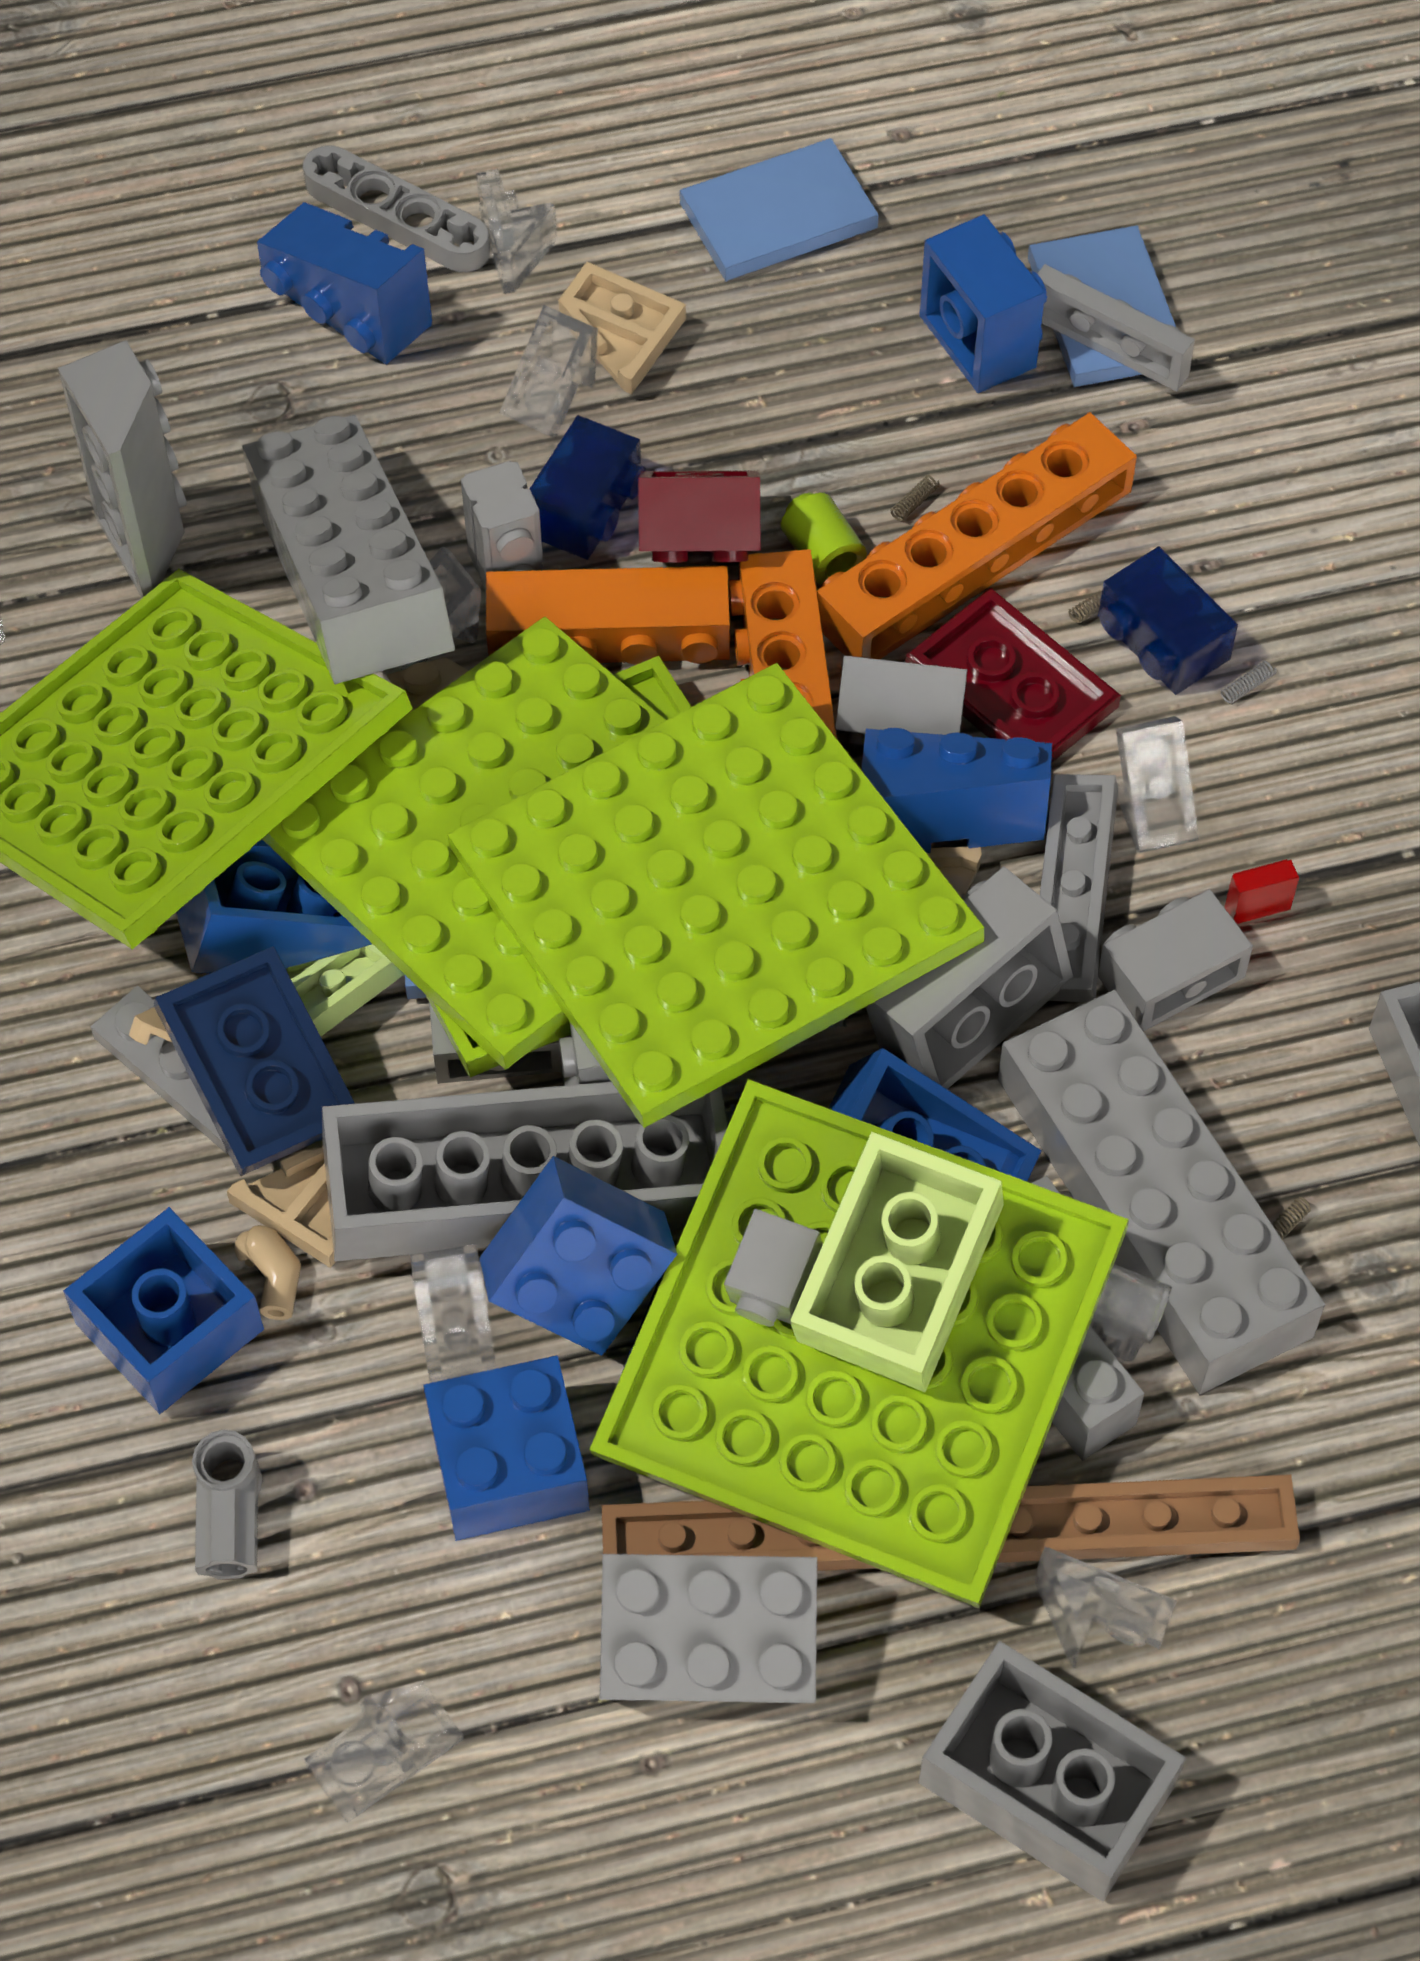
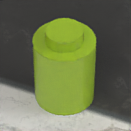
M804 493L794 498L788 504L781 520V530L795 550L811 549L814 577L818 584L822 585L831 575L837 572L845 573L866 559L867 550L830 495L826 493Z

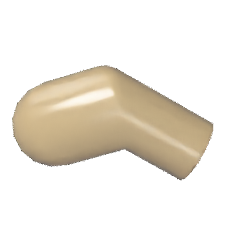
M262 1225L253 1226L249 1231L242 1232L236 1238L235 1255L239 1261H245L247 1266H256L265 1276L260 1313L270 1319L288 1320L293 1316L301 1270L300 1260L275 1229Z

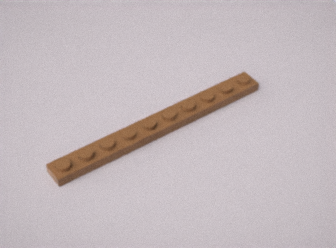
M1269 1475L1027 1486L997 1563L1296 1550L1300 1536L1292 1476ZM707 1500L602 1505L603 1554L817 1557V1571L876 1568Z

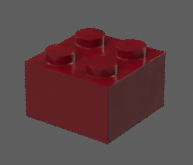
M759 470L640 472L638 477L639 551H652L653 562L688 561V551H712V561L743 562L748 561V551H761Z

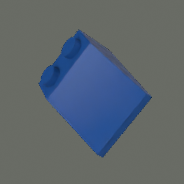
M262 839L208 884L202 892L194 896L176 912L191 972L210 974L272 946L277 951L284 967L289 968L372 945L364 935Z
M884 1048L849 1065L828 1108L1027 1182L1042 1151Z

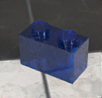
M580 415L576 416L530 487V491L539 508L541 542L589 560L599 542H607L611 538L619 520L621 507L627 498H636L638 495L639 474L641 471H646V467L641 465L640 439Z
M1159 546L1103 581L1098 614L1103 628L1113 639L1122 640L1139 658L1145 672L1151 678L1161 680L1175 695L1231 659L1238 624Z

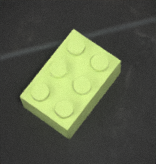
M871 1132L790 1320L797 1342L926 1392L1004 1205L1002 1181Z

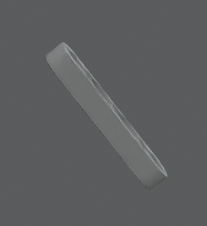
M321 146L313 149L304 158L303 173L305 187L308 193L316 200L374 230L388 234L389 238L407 247L414 244L424 248L426 257L451 270L472 272L480 269L490 257L489 232L485 223L479 218L343 148ZM371 190H380L388 195L385 200L376 204H368L359 199L362 194ZM416 213H424L433 218L431 223L423 227H412L404 222L406 218Z

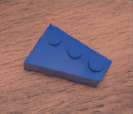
M303 202L257 241L261 264L260 275L264 283L275 294L280 296L285 294L301 305L306 313L317 323H326L344 335L354 349L361 353L368 352L387 365L432 325L424 248L411 244L405 250H401L388 244L390 240L386 233L374 230L371 234L365 236L352 230L354 226L351 220Z
M902 728L865 730L861 771L926 853H931V843L966 839L968 848L1044 840L1051 783L1052 743L1035 742L1022 737L1008 740L980 738L958 732L946 735L909 732Z

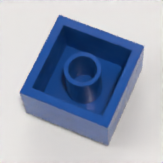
M983 214L925 239L919 316L975 391L979 394L1037 368L1039 343L1043 337L1041 325L1043 308L1047 301V292L1040 276L1035 271L1029 272L1016 255L1015 247L1009 236L1004 232L999 233L988 217Z
M552 1156L482 1253L480 1263L489 1302L602 1356L677 1255V1251L664 1211Z
M170 1207L63 1290L76 1325L159 1414L163 1413L264 1330L255 1295Z
M558 1355L423 1384L455 1541L590 1511L586 1473Z

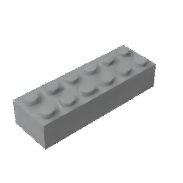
M356 415L326 417L319 420L314 426L288 433L281 431L271 432L263 435L255 442L242 445L256 507L334 684L455 650L443 588Z
M1116 990L1003 1042L998 1081L1072 1197L1078 1201L1129 1219V1227L1114 1263L1199 1395L1314 1338L1325 1303Z
M612 1082L323 1106L322 1142L334 1261L487 1248L552 1156L664 1211L670 1231L682 1230L687 1223L728 1127L722 1087L720 1086L646 1128L642 1127Z

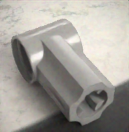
M230 1430L211 1432L198 1443L192 1458L193 1469L197 1478L195 1571L198 1575L210 1576L216 1579L243 1578L245 1575L256 1573L258 1568V1494L261 1491L263 1481L262 1473L254 1450L246 1437ZM238 1460L244 1463L239 1475L231 1480L218 1481L211 1478L215 1468L224 1461Z

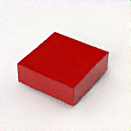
M1285 859L1233 873L1224 908L1236 924L1291 910L1299 880L1292 860Z

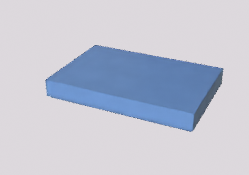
M832 138L680 190V204L725 281L878 228L879 214Z
M1138 225L1029 245L1028 261L1032 271L1038 273L1046 264L1064 274L1078 278L1082 283L1114 299L1128 303L1132 308L1164 324L1176 327ZM1054 330L1074 387L1142 375Z

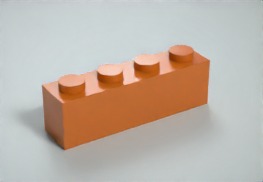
M727 566L486 572V636L488 656L545 616L599 663L627 662L637 665L656 656H659L662 661H688L697 664L707 663L712 660H730Z

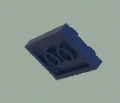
M274 946L155 997L154 1007L240 1177L322 1140L323 1106L355 1104Z

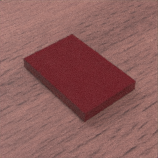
M991 587L906 655V663L968 669L962 716L988 738L1008 740L1022 737L1035 742L1052 743L1051 763L1114 712L1120 704L1121 695Z

